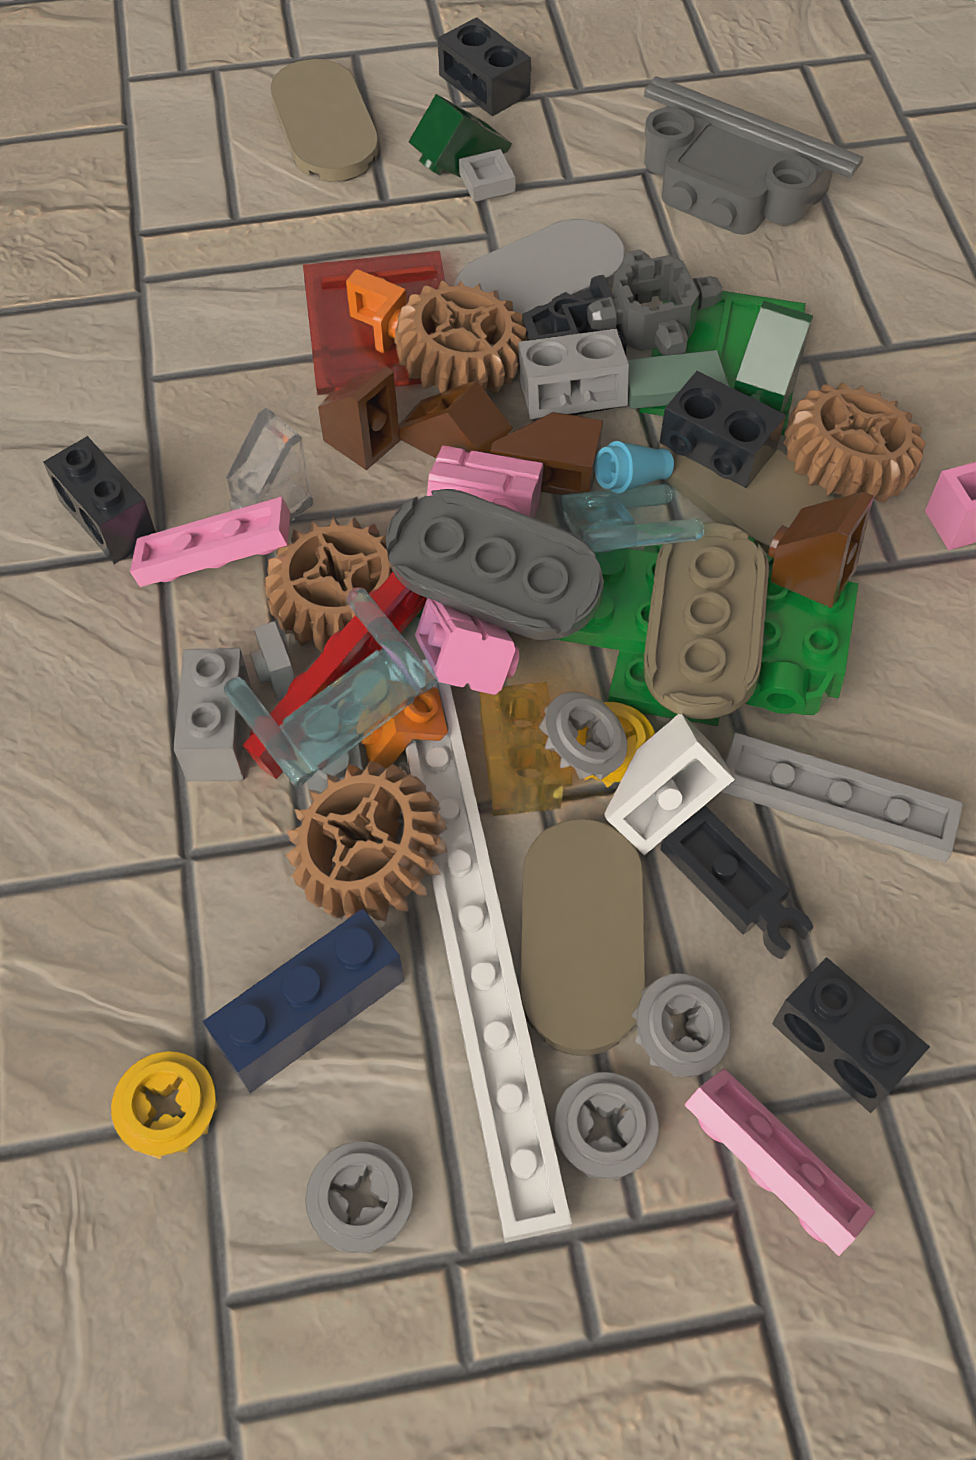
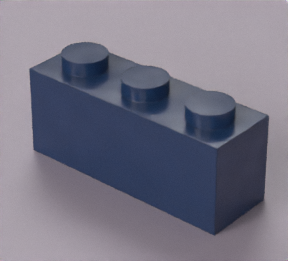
M361 909L202 1022L249 1093H252L404 982L400 955L365 910Z

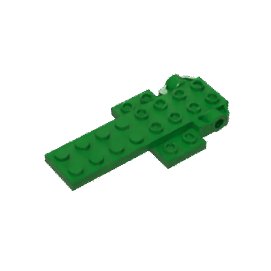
M650 522L644 551L588 543L595 553V558L600 564L603 576V596L600 606L594 617L583 628L567 637L555 640L619 650L608 702L631 706L643 714L673 719L678 714L662 706L647 687L644 678V652L657 556L663 544L671 537L673 541L677 536L682 535L685 527ZM749 537L748 540L754 543V537ZM766 553L769 573L761 667L757 687L745 704L765 708L778 714L815 715L820 711L828 697L839 698L846 672L859 583L848 582L833 607L830 608L771 582L774 558L769 557L768 553ZM424 607L416 615V617L421 618ZM686 717L690 722L719 726L720 717L712 719Z

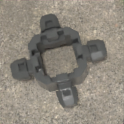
M640 249L629 251L625 254L623 265L614 275V299L607 297L588 305V322L591 329L595 330L616 328V325H619L627 346L639 351L658 348L664 356L685 354L687 341L695 330L697 309H704L720 302L722 286L718 278L712 276L693 278L692 280L683 260L669 255L651 259L647 253ZM658 296L660 301L668 300L669 302L657 305V310L651 311L649 305L640 306V304L652 302V297Z

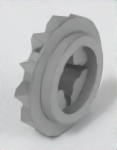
M567 692L557 696L544 709L546 715L539 726L540 730L548 735L544 749L556 751L561 756L560 768L574 767L580 780L591 775L602 780L621 766L627 753L626 735L616 715L604 703L584 693ZM587 726L589 728L586 733L588 737L585 741L586 744L583 746L577 742L576 737L578 736V730H582Z
M676 973L659 978L641 991V1000L631 1016L637 1021L638 1035L635 1043L643 1046L649 1055V1065L661 1067L670 1072L672 1077H691L710 1071L722 1060L730 1041V1019L721 997L708 983L689 974ZM692 1009L687 1016L689 1020L685 1026L691 1037L683 1036L670 1042V1032L673 1030L674 1024L668 1018V1015L674 1017Z
M593 1073L576 1080L565 1090L556 1106L554 1138L566 1162L584 1172L588 1178H611L617 1181L623 1176L641 1169L652 1154L658 1138V1116L652 1100L637 1083L616 1073ZM587 1106L594 1113L598 1112L604 1118L611 1116L613 1113L617 1115L623 1109L626 1110L622 1114L621 1121L616 1129L618 1136L621 1138L620 1143L624 1148L617 1141L613 1142L607 1136L600 1138L598 1141L594 1139L589 1144L586 1143L595 1124L590 1116L591 1111Z
M351 1142L339 1146L320 1160L309 1178L305 1198L307 1215L318 1236L338 1251L370 1254L375 1249L395 1241L398 1233L411 1217L413 1187L409 1173L396 1154L379 1144ZM368 1171H371L369 1177L371 1182L370 1192L373 1197L379 1199L380 1204L386 1205V1207H364L359 1217L355 1216L353 1224L349 1225L351 1220L349 1215L350 1204L345 1198L341 1197L340 1193L334 1191V1188L343 1191L346 1188L357 1190L361 1180L365 1181Z

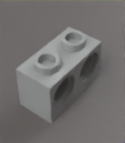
M617 329L518 342L520 384L529 419L542 418L552 412L571 414L628 406L629 363Z
M240 648L183 649L173 749L187 782L244 780L246 749L243 747V744L247 740L251 683Z

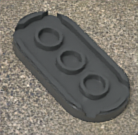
M440 489L431 491V496H425L419 500L416 496L405 502L395 512L388 525L385 539L389 562L395 576L405 587L421 596L523 637L535 640H555L567 637L583 628L594 617L600 606L603 596V576L600 564L588 543L571 532L460 490Z

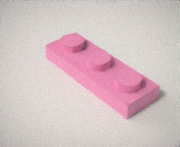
M281 496L137 538L130 573L138 585L142 587L160 581H173L181 575L206 568H219L228 562L252 555L269 554L278 548L288 545L290 511Z
M725 1068L701 1085L686 1102L685 1106L698 1118V1122L706 1134L714 1140L724 1143L747 1166L751 1177L764 1189L774 1192L798 1216L806 1232L816 1240L826 1243L838 1256L856 1239L874 1215L875 1211Z

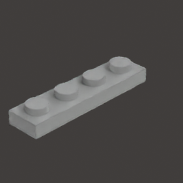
M735 732L725 762L735 780L721 791L722 793L944 863L952 854L963 802Z

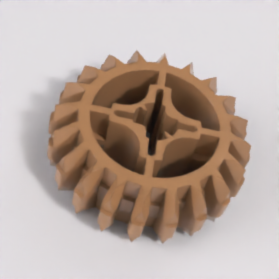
M441 280L437 289L424 285L420 295H410L408 303L401 308V313L398 315L394 341L398 351L399 364L406 367L409 378H421L423 389L435 386L442 393L477 380L485 391L487 389L498 393L503 384L512 383L513 377L519 371L518 342L527 341L526 328L523 327L522 314L514 312L512 301H500L498 290L487 293L482 291L480 283L472 288L465 286L461 280L457 286H449Z
M841 382L836 389L824 384L819 391L809 390L806 397L799 401L797 407H794L790 415L783 444L788 449L786 458L796 463L794 472L809 476L808 486L820 485L826 489V496L833 492L844 497L863 491L873 495L875 500L885 503L891 495L899 496L902 490L907 488L911 479L915 478L921 467L920 461L923 458V449L926 442L920 437L922 428L917 424L911 423L913 414L900 411L897 408L898 401L889 402L881 398V392L877 394L866 392L862 385L856 390L850 389L845 383Z
M333 516L329 526L321 528L312 520L309 528L310 532L304 534L293 529L292 544L288 543L287 546L278 548L276 551L277 557L268 559L267 571L269 576L265 577L266 582L264 583L266 595L269 598L268 605L271 615L278 619L279 626L285 635L294 633L295 640L301 646L314 639L315 647L322 653L329 638L337 631L343 630L357 614L364 598L371 591L378 589L390 576L393 570L389 562L386 535L380 536V531L375 523L362 530L355 517L345 526L340 525Z
M370 760L364 772L358 766L348 764L345 778L342 780L336 775L327 774L328 788L322 793L308 789L313 803L309 809H294L297 819L302 822V825L287 831L290 841L296 845L295 848L285 854L289 859V863L296 868L291 875L296 885L304 890L306 899L317 908H324V912L335 919L339 918L342 920L345 916L350 918L361 909H364L375 920L386 922L389 905L391 904L399 911L408 912L406 896L412 891L417 895L427 896L426 887L421 882L425 875H441L439 865L432 860V857L448 852L446 843L439 836L448 828L445 819L438 813L441 809L438 800L431 792L426 791V785L417 776L408 775L401 767L393 764L385 769L380 763ZM402 810L404 831L401 843L399 844L396 842V834L400 826L397 818ZM335 841H336V843H337V848H336L335 855H334V857H333V859H332V851H333L334 843H335ZM332 861L336 863L334 869L332 868Z

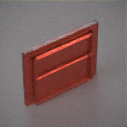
M440 250L304 264L303 273L317 395L330 394L339 390L353 377L385 366L394 371L395 387L422 384L421 378H409L406 367L399 364L395 342L385 354L375 349L373 326L350 317L346 280L356 269L375 277L383 278L392 284L406 289L408 303L410 295H420L424 285L437 289L441 280L445 282Z

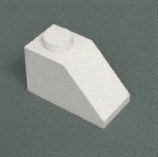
M678 714L637 749L604 814L606 820L642 854L646 855L735 779L715 746L683 714Z

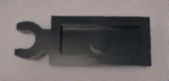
M707 806L699 810L662 840L660 850L743 935L755 925L763 931L764 945L773 956L783 959L791 948L790 944L781 937L779 933L780 928L787 927L794 930L803 940L810 935L814 927L809 917L798 909L785 908L781 904L787 898L790 889Z

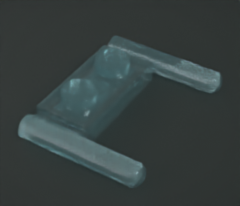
M667 484L640 486L623 493L602 490L560 495L561 513L564 515L573 534L587 542L593 552H611L622 548L697 541L704 534V525L697 518L645 524L634 523V519L626 509L670 503L673 494L670 486Z
M364 588L352 589L346 597V602L383 650L380 652L377 650L282 720L283 724L279 726L244 679L240 677L231 678L224 686L225 695L295 787L306 783L316 771L325 769L413 703L415 697L426 693L437 683L435 676Z

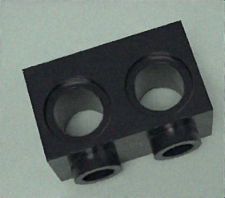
M476 17L438 37L439 75L489 115L494 116L530 96L531 57Z
M696 371L665 407L659 443L670 448L674 453L685 456L714 471L718 476L747 488L777 450L786 415Z
M88 436L43 461L59 501L113 564L134 553L137 538L156 533L145 499Z
M827 957L784 1001L772 1023L774 1027L869 1113L884 1100L930 1048L928 1044Z

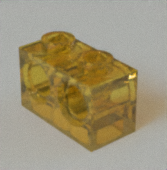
M547 682L503 686L502 690L496 695L479 691V718L492 816L561 809L563 787L572 786L571 766L560 768L561 756L556 751L544 749L548 735L543 733L539 726L546 715L544 709L550 704ZM517 720H526L531 722L532 725L517 727L511 723ZM524 769H534L542 775L536 778H524L517 773Z

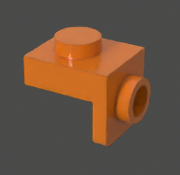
M356 269L346 280L350 317L373 326L375 349L385 354L395 342L398 315L401 313V308L407 304L406 289L392 284L383 278L375 277Z
M386 682L369 707L361 713L358 722V736L360 742L365 744L368 764L371 760L375 763H380L384 768H388L396 761L412 739L441 741L448 732L439 691L433 686Z

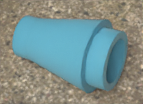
M614 441L607 447L600 449L595 459V475L598 483L603 488L610 489L614 493H623L656 480L668 479L674 469L673 456L669 450L654 449L620 441Z

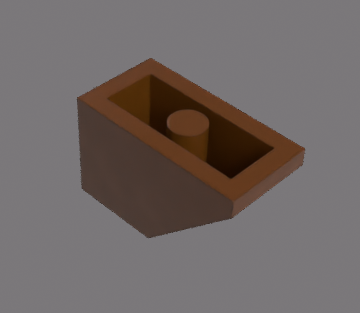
M387 366L353 377L339 390L330 393L323 403L318 406L323 441L365 470H368L400 442L394 371Z
M477 380L420 400L399 423L401 441L436 459L442 445L461 448L465 452H471L472 450L490 454L492 443L506 436L513 429Z
M552 412L494 441L490 454L543 463L541 492L589 500L595 478V459L601 449L603 420Z
M862 491L802 508L790 527L782 525L771 542L768 556L774 558L771 582L832 608L856 571L874 496Z

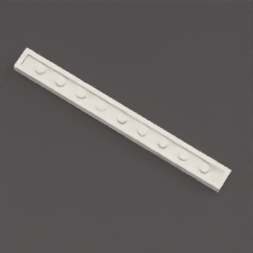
M427 659L389 666L391 683L433 686L438 689L448 731L441 741L412 739L405 748L410 774L417 776L426 785V791L431 792L438 800L439 807L441 808L438 813L445 819L448 828L439 835L446 843L448 852L432 857V860L439 865L441 875L430 876L504 1241L506 1243L570 1229L572 1225L451 687L450 684L438 682Z

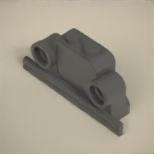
M655 76L644 90V97L667 105L665 108L651 112L646 118L645 123L646 144L644 164L649 171L663 176L661 192L663 202L672 208L735 234L746 235L753 233L765 218L774 223L784 225L800 221L811 206L820 202L828 191L833 171L851 178L863 162L864 157L658 76Z

